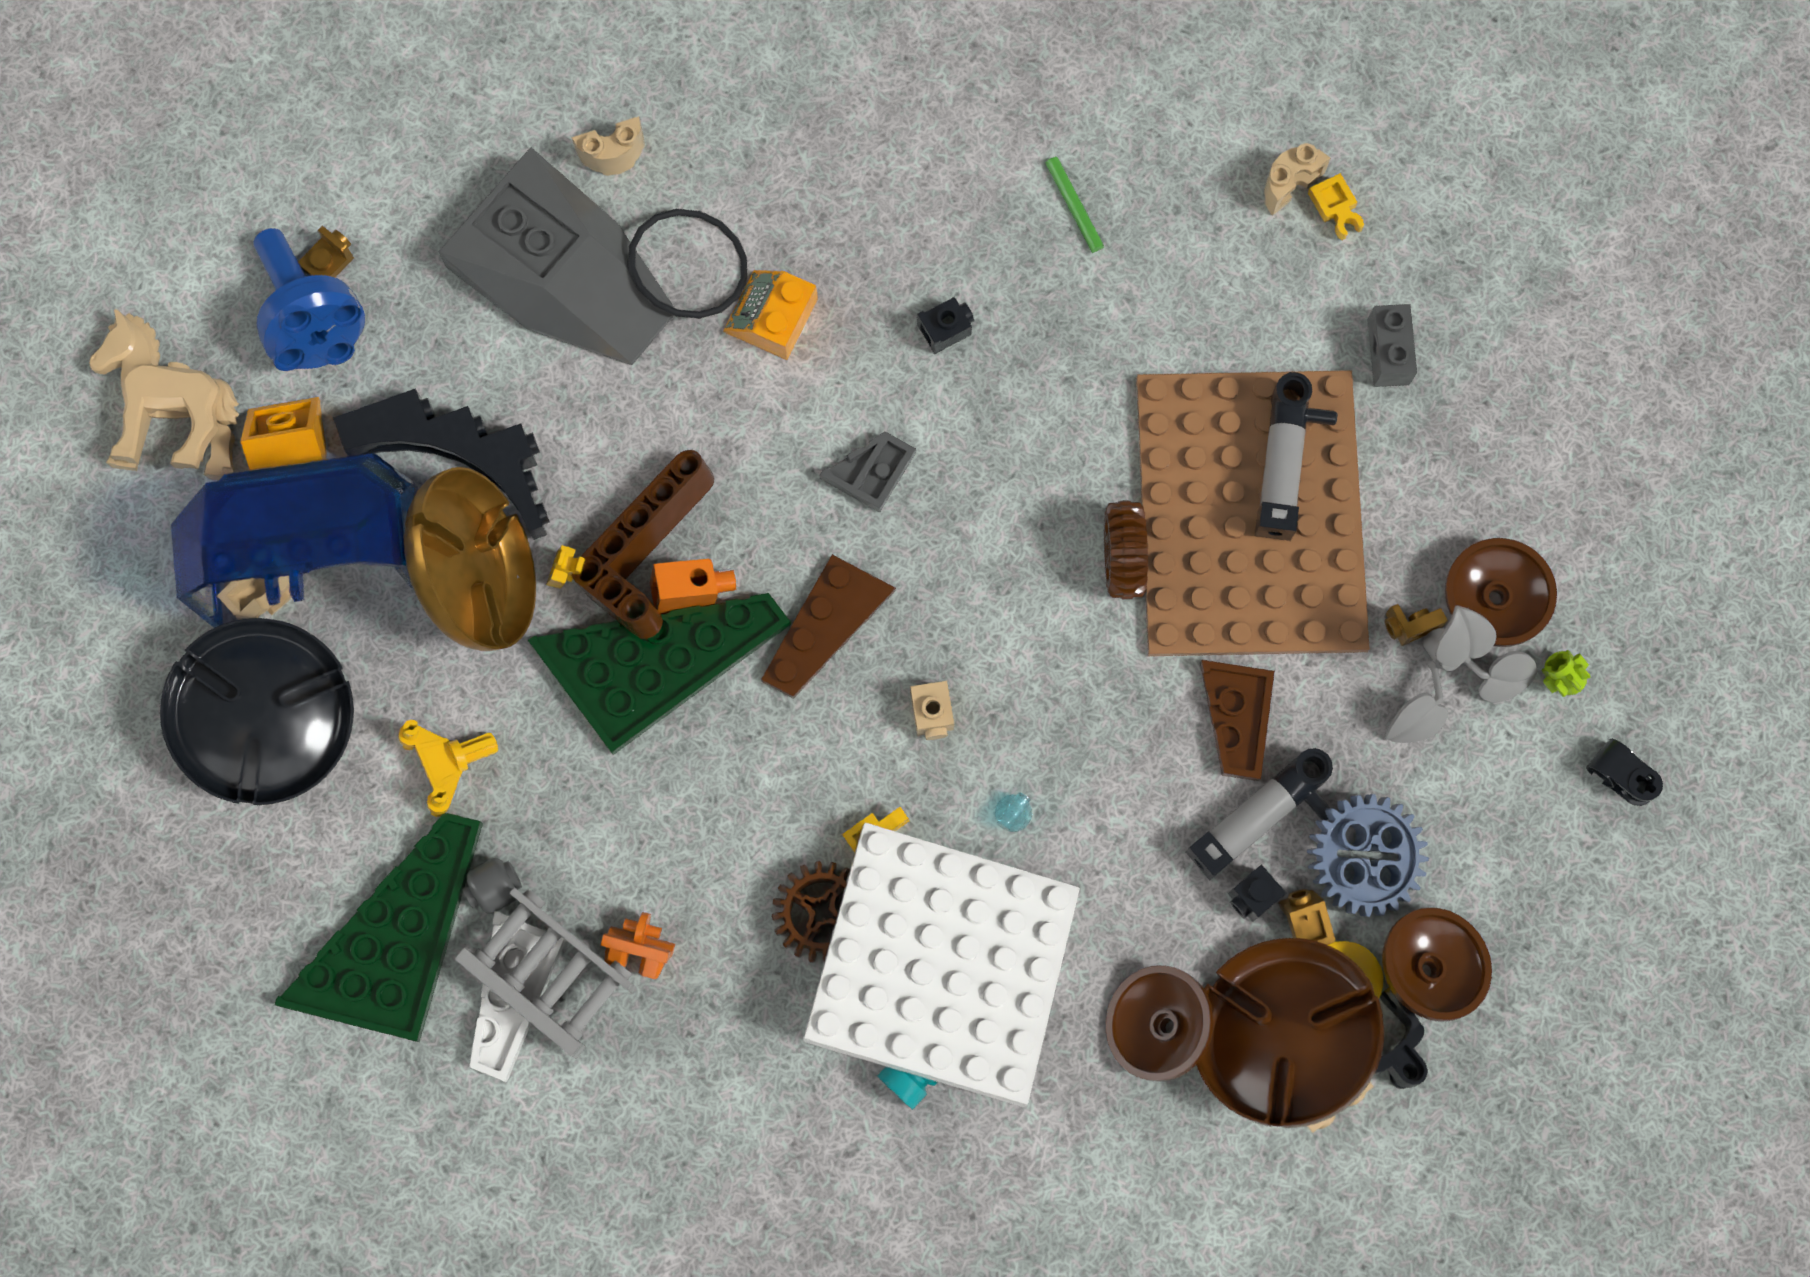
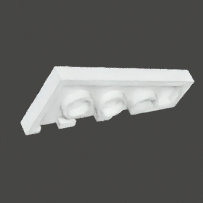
M494 912L492 937L509 916ZM524 923L494 958L496 963L492 969L501 977L507 972L511 974L546 931ZM563 937L557 941L523 982L525 987L521 993L530 1001H533L536 996L540 998L545 992L566 942V939ZM483 984L481 992L482 1001L476 1023L469 1068L507 1082L531 1023Z

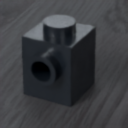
M1261 864L1228 894L1232 898L1230 904L1242 918L1249 917L1253 922L1287 893Z

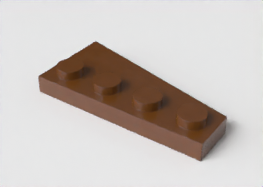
M832 554L761 681L794 699L826 663L850 640L856 631L873 616L875 611L896 591V588Z

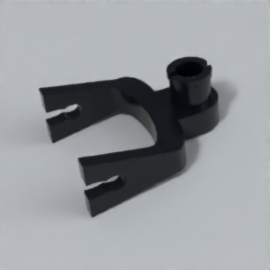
M1389 987L1381 993L1379 998L1405 1025L1406 1031L1399 1044L1389 1053L1381 1056L1374 1076L1388 1070L1390 1081L1396 1088H1413L1424 1082L1428 1075L1425 1061L1414 1049L1422 1040L1425 1030L1416 1015L1402 1005ZM1403 1069L1409 1073V1078L1404 1075Z

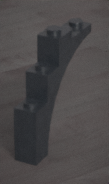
M416 388L333 418L343 449L351 460L376 453L412 451L435 454L460 462L484 475L507 495L520 512L533 540L547 535L544 525L550 523L543 502L536 504L532 492L538 490L532 471H524L537 466L534 455L540 453L533 432L526 434L521 423L488 435L481 415L474 417L469 406L435 417L428 397L422 399Z

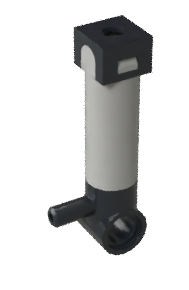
M1289 372L1283 375L1278 380L1271 397L1272 409L1260 507L1257 511L1254 536L1287 541L1292 540L1297 530L1299 513L1297 502L1306 424L1310 422L1334 426L1337 422L1338 413L1336 411L1309 408V400L1313 392L1312 384L1305 375L1298 372ZM1293 390L1298 393L1300 399L1297 401L1289 400L1285 397L1283 391Z
M1317 748L1303 751L1213 829L1191 845L1185 853L1204 875L1211 880L1303 801L1310 806L1321 820H1329L1325 810L1330 807L1316 790L1332 774L1333 764L1331 758L1323 750ZM1304 762H1314L1319 767L1320 775L1318 778L1308 777L1304 773Z

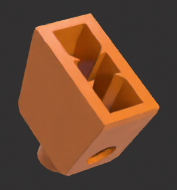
M708 558L654 564L649 582L653 605L660 614L699 605L700 607L714 605L718 593L736 590L734 570L714 571L712 560Z

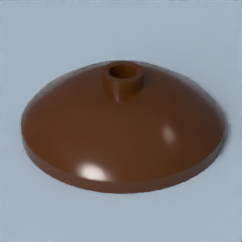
M1491 538L1472 544L1455 559L1446 577L1445 599L1451 616L1455 606L1465 607L1479 613L1492 624L1496 631V641L1493 646L1510 647L1531 640L1547 626L1556 608L1557 586L1549 565L1534 549L1516 540ZM1491 592L1498 593L1501 596V603H1493L1489 598V594Z
M1441 908L1418 909L1399 919L1386 936L1382 952L1385 978L1396 998L1414 1014L1432 1021H1453L1472 1013L1486 998L1492 980L1490 954L1478 931L1460 915ZM1423 964L1430 967V976L1424 973L1422 969Z
M1166 965L1145 967L1131 974L1116 989L1107 1009L1105 1031L1111 1053L1127 1072L1144 1080L1156 1082L1169 1081L1189 1072L1202 1059L1209 1046L1213 1032L1212 1006L1204 988L1190 974ZM1173 1021L1174 1028L1170 1033H1167L1166 1025L1168 1022Z

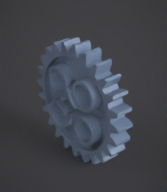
M1367 794L1364 801L1361 795L1351 796L1350 803L1347 800L1337 801L1339 812L1334 808H1327L1325 810L1329 821L1317 820L1315 822L1322 832L1321 834H1310L1309 836L1318 844L1317 848L1307 850L1308 854L1316 856L1317 859L1316 862L1308 865V869L1319 870L1320 874L1313 880V883L1326 884L1321 895L1322 897L1335 895L1332 906L1342 907L1346 904L1345 909L1348 914H1355L1359 909L1360 916L1370 917L1372 910L1376 916H1384L1386 907L1390 911L1399 910L1397 899L1402 902L1411 901L1407 892L1408 889L1420 890V886L1414 879L1415 876H1426L1427 873L1418 868L1419 863L1429 861V858L1420 855L1419 849L1424 848L1428 843L1417 841L1416 836L1422 832V827H1410L1415 816L1413 814L1401 816L1404 805L1394 804L1390 807L1389 797H1381L1377 802L1375 794ZM1349 826H1352L1356 831V840L1352 845L1347 842L1345 835ZM1386 828L1390 831L1392 837L1388 847L1383 844L1381 838L1382 832ZM1337 851L1395 853L1399 858L1397 861L1339 857ZM1347 864H1351L1354 868L1355 874L1351 882H1347L1344 877V869ZM1384 866L1391 873V879L1386 885L1380 880V871Z

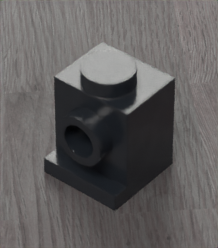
M955 297L926 312L922 311L917 314V326L934 354L972 335L971 323L975 321L969 306L965 302L959 305ZM948 316L954 318V321L950 324L942 322V319Z

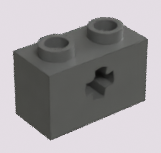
M1411 305L1374 306L1367 319L1374 387L1410 385L1417 374Z

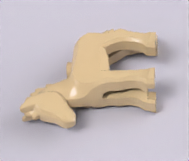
M115 309V323L108 326L110 332L106 335L101 347L89 360L91 369L98 374L105 375L114 369L122 367L121 388L125 403L122 416L123 432L119 441L112 446L106 463L115 469L137 471L152 418H191L192 428L184 445L173 453L170 464L178 469H199L200 462H203L205 450L208 444L211 443V457L205 465L204 475L211 480L234 482L232 448L235 436L228 425L237 424L236 417L239 416V413L234 408L238 406L231 387L227 382L212 378L203 371L190 369L188 365L183 363L169 362L167 366H159L160 353L158 350L160 342L155 339L156 332L154 328H151L148 322L144 323L143 318L133 316L130 313L124 316L119 310Z

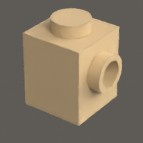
M947 681L910 686L917 736L925 735L926 740H937L947 737V731L954 730V719Z

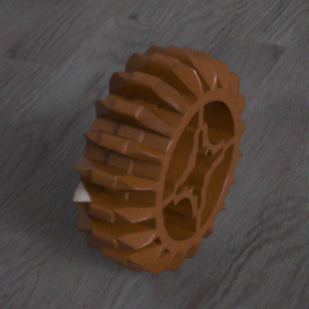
M1129 500L1109 503L1105 511L1103 529L1107 591L1112 598H1120L1122 600L1142 597L1147 589L1148 543L1144 508L1140 502H1131Z
M820 861L815 862L816 873L809 874L807 866L802 865L800 870L804 878L798 880L793 873L787 875L793 887L790 889L783 884L778 886V890L786 898L785 900L774 898L772 903L778 908H783V912H775L771 915L773 921H784L785 923L775 929L776 935L790 934L784 940L783 946L787 949L795 942L799 944L794 952L797 958L803 955L805 949L810 950L808 955L810 963H815L817 952L823 953V961L825 962L830 942L817 943L813 942V939L821 929L835 927L836 921L834 919H837L838 916L836 903L842 890L845 891L850 869L845 867L840 876L835 875L837 871V864L835 862L830 863L828 873H823L822 864ZM815 883L833 884L819 898H813L800 893L803 889ZM829 902L828 909L834 919L830 918L826 921L823 918V922L818 921L816 923L817 915L810 905L815 907L820 904L822 908V903L827 904ZM793 903L798 904L809 913V921L802 936L796 931L792 923L791 912Z

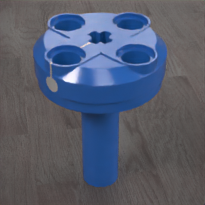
M275 228L261 231L255 237L253 245L276 291L261 306L256 324L259 339L275 367L281 371H291L294 369H313L328 364L339 365L348 361L355 351L353 345L361 336L365 326V313L355 293L345 282L332 276L312 275L305 277L283 232Z

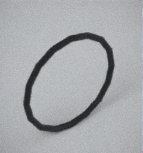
M673 209L655 214L638 227L629 245L628 268L637 289L655 307L676 317L701 319L722 313L739 299L747 282V256L739 238L722 221L701 211ZM675 216L700 218L717 226L733 242L740 258V280L733 295L719 306L703 311L679 310L659 301L643 285L636 269V247L647 229L659 220Z

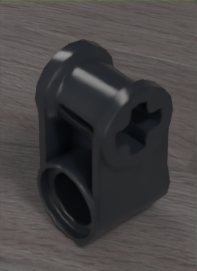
M1610 738L1586 766L1587 771L1591 775L1593 773L1597 774L1604 780L1602 782L1603 785L1611 788L1634 806L1648 804L1658 797L1663 789V781L1657 771L1639 759L1626 745L1613 738ZM1641 780L1647 784L1645 792L1642 794L1637 791L1639 787L1638 782Z

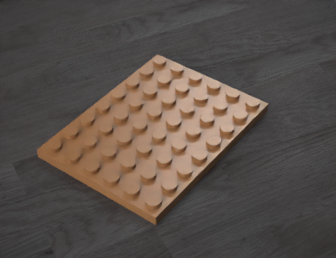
M1352 370L1295 371L1305 375L1312 384L1313 392L1309 400V408L1336 411L1338 417L1334 426L1310 422L1306 424L1297 502L1299 507L1297 530L1291 541L1254 536L1257 511L1260 507L1272 409L1271 397L1278 380L1289 372L1137 375L1141 500L1145 512L1148 543L1147 589L1145 590L1148 657L1359 653L1370 650ZM1293 390L1283 391L1285 397L1289 400L1297 401L1300 399L1298 393Z

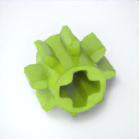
M1569 650L1556 652L1548 657L1544 668L1541 670L1546 677L1543 683L1551 693L1558 690L1562 697L1575 695L1585 688L1587 679L1591 677L1586 670L1589 664L1580 653L1573 656Z

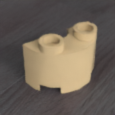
M639 116L615 123V131L609 136H600L593 130L571 137L582 164L606 176L621 174L631 169L641 156L642 149L645 146Z
M1309 143L1301 144L1298 147H1293L1281 153L1271 166L1264 188L1265 205L1273 216L1291 201L1292 196L1290 192L1297 185L1308 188L1324 175L1331 158Z
M269 545L258 549L250 557V569L244 575L238 572L230 576L224 583L225 588L217 595L238 620L258 618L266 611L273 615L295 595V591L291 587L293 583L300 582V579Z

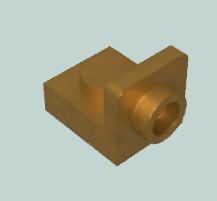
M322 225L317 230L322 238L298 263L310 276L326 275L336 278L354 259L348 248L351 243L338 230L335 229L331 233Z
M1395 604L1387 611V619H1385L1384 623L1390 637L1393 640L1398 638L1401 646H1404L1426 636L1435 629L1442 628L1448 620L1442 608L1432 612L1425 608L1410 615L1408 622L1399 604Z
M1297 890L1290 893L1287 899L1279 901L1280 909L1287 916L1293 938L1309 939L1326 945L1336 942L1325 901L1314 890Z

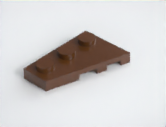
M1201 660L1200 666L1222 776L1260 781L1275 671Z

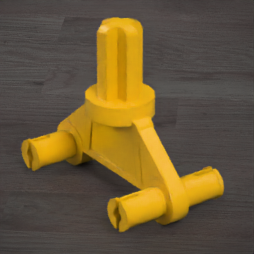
M408 720L400 728L398 734L403 749H416L433 789V792L427 798V808L434 817L441 816L449 809L459 779L462 776V772L468 770V764L498 752L497 741L492 733H486L459 743L457 739L449 741L447 738H443L418 726V722L415 720Z

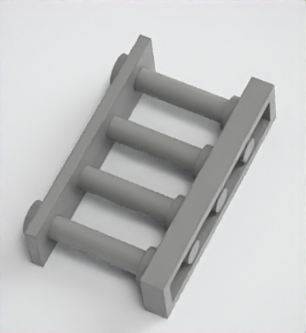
M514 887L510 894L521 902L520 905L482 950L478 948L475 953H472L468 949L463 948L454 960L566 1053L577 1059L586 1048L579 1041L583 1036L581 1031L620 984L630 993L634 990L635 986L628 981L633 974L616 960L611 965L607 964L541 910L545 902L532 891L527 889L522 894ZM534 913L550 927L511 974L507 972L501 977L492 969L496 963L494 958L529 916ZM562 936L579 951L540 998L536 996L533 1001H530L521 993L525 987L523 982ZM590 960L593 961L608 975L569 1022L565 1020L562 1025H559L550 1017L554 1011L552 1009L553 1005Z

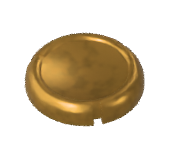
M455 467L444 470L428 479L416 492L411 501L405 519L406 531L404 534V553L408 574L423 609L437 628L451 640L464 647L478 651H495L508 648L516 644L524 636L531 623L535 609L536 574L530 545L517 514L506 517L503 509L510 502L500 489L479 472L464 467Z

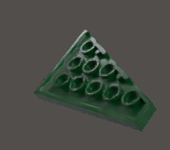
M769 593L754 595L742 600H726L725 603L704 607L699 605L677 609L661 614L663 619L661 629L656 635L648 639H641L618 621L590 625L584 629L563 630L562 633L540 637L536 635L531 637L528 642L614 755L791 625V621Z
M445 812L433 824L431 831L414 845L415 848L398 867L395 866L376 887L373 895L357 908V912L340 931L338 930L319 950L316 958L300 971L299 976L288 989L276 998L274 1006L420 1043L463 895V888H465L467 873L472 864L483 823Z

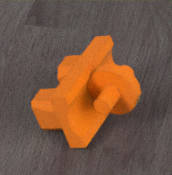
M642 912L639 921L626 918L623 929L611 926L608 933L603 934L600 946L606 947L604 961L607 964L611 965L616 960L623 967H626L629 954L640 956L642 960L638 974L657 979L665 964L672 957L676 944L660 940L662 928L650 925L651 914Z

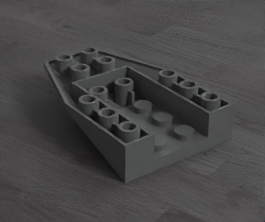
M532 147L527 150L438 251L447 269L527 330L629 365L635 363L674 317V315L655 307L637 289L628 268L629 245L631 242L619 224ZM636 251V269L643 285L659 301L674 307Z

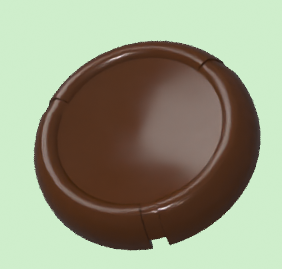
M1281 938L1261 942L1248 947L1230 958L1216 971L1219 979L1213 987L1208 983L1205 986L1204 990L1209 997L1213 1011V1032L1209 1046L1202 1059L1198 1062L1197 1068L1213 1095L1237 1115L1254 1123L1269 1127L1298 1128L1314 1125L1346 1109L1361 1095L1372 1080L1378 1068L1384 1045V1019L1381 1004L1373 991L1370 980L1362 969L1337 949L1321 942L1302 938Z

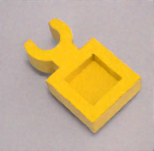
M1341 173L1309 188L1308 195L1324 223L1331 219L1335 220V233L1340 240L1346 239L1348 235L1344 224H1352L1358 233L1362 231L1364 227L1362 217L1351 211L1358 202Z

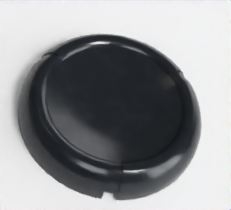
M267 618L231 621L219 625L198 637L184 650L186 653L179 662L175 661L166 678L160 701V723L163 738L172 759L190 781L207 793L237 804L242 802L253 803V805H269L284 802L309 791L319 784L341 759L351 736L354 719L351 686L349 681L345 680L341 671L343 667L333 652L308 631L284 621Z

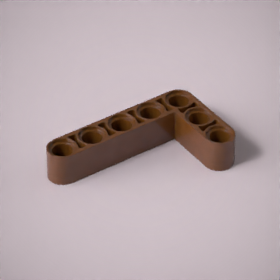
M694 450L682 451L672 459L581 555V557L585 558L581 574H572L574 581L593 602L641 639H648L656 635L662 627L663 619L649 599L626 579L712 488L715 480L714 474L701 455Z

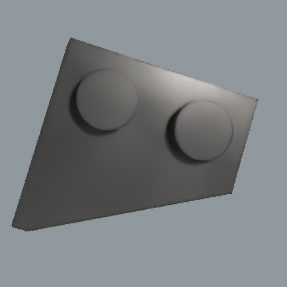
M885 431L873 438L867 446L857 448L849 453L846 459L835 466L822 470L820 479L880 513L915 456L916 448Z

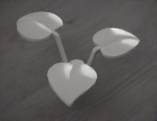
M1455 606L1447 627L1431 631L1423 640V647L1432 659L1428 663V667L1433 677L1434 698L1428 693H1422L1405 703L1390 723L1385 734L1386 740L1398 743L1425 740L1436 735L1445 725L1448 711L1445 706L1440 704L1443 701V692L1439 669L1453 671L1464 663L1480 678L1485 679L1478 689L1480 696L1488 702L1498 703L1517 696L1533 682L1538 673L1535 661L1527 653L1513 651L1497 658L1490 666L1489 672L1483 671L1471 661V658L1482 657L1492 649L1496 641V631L1492 624L1479 613L1465 607Z

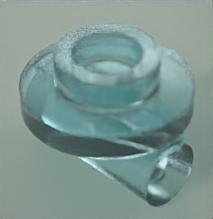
M1018 792L1017 795L1012 794L1003 797L995 808V819L998 825L1009 832H1018L1025 829L1032 818L1031 800L1021 792Z

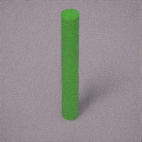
M1050 158L1045 164L1091 252L1094 253L1103 249L1104 244L1059 158Z

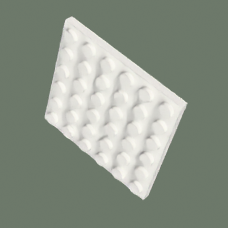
M864 823L803 1042L1026 1107L1032 1090L1080 888Z

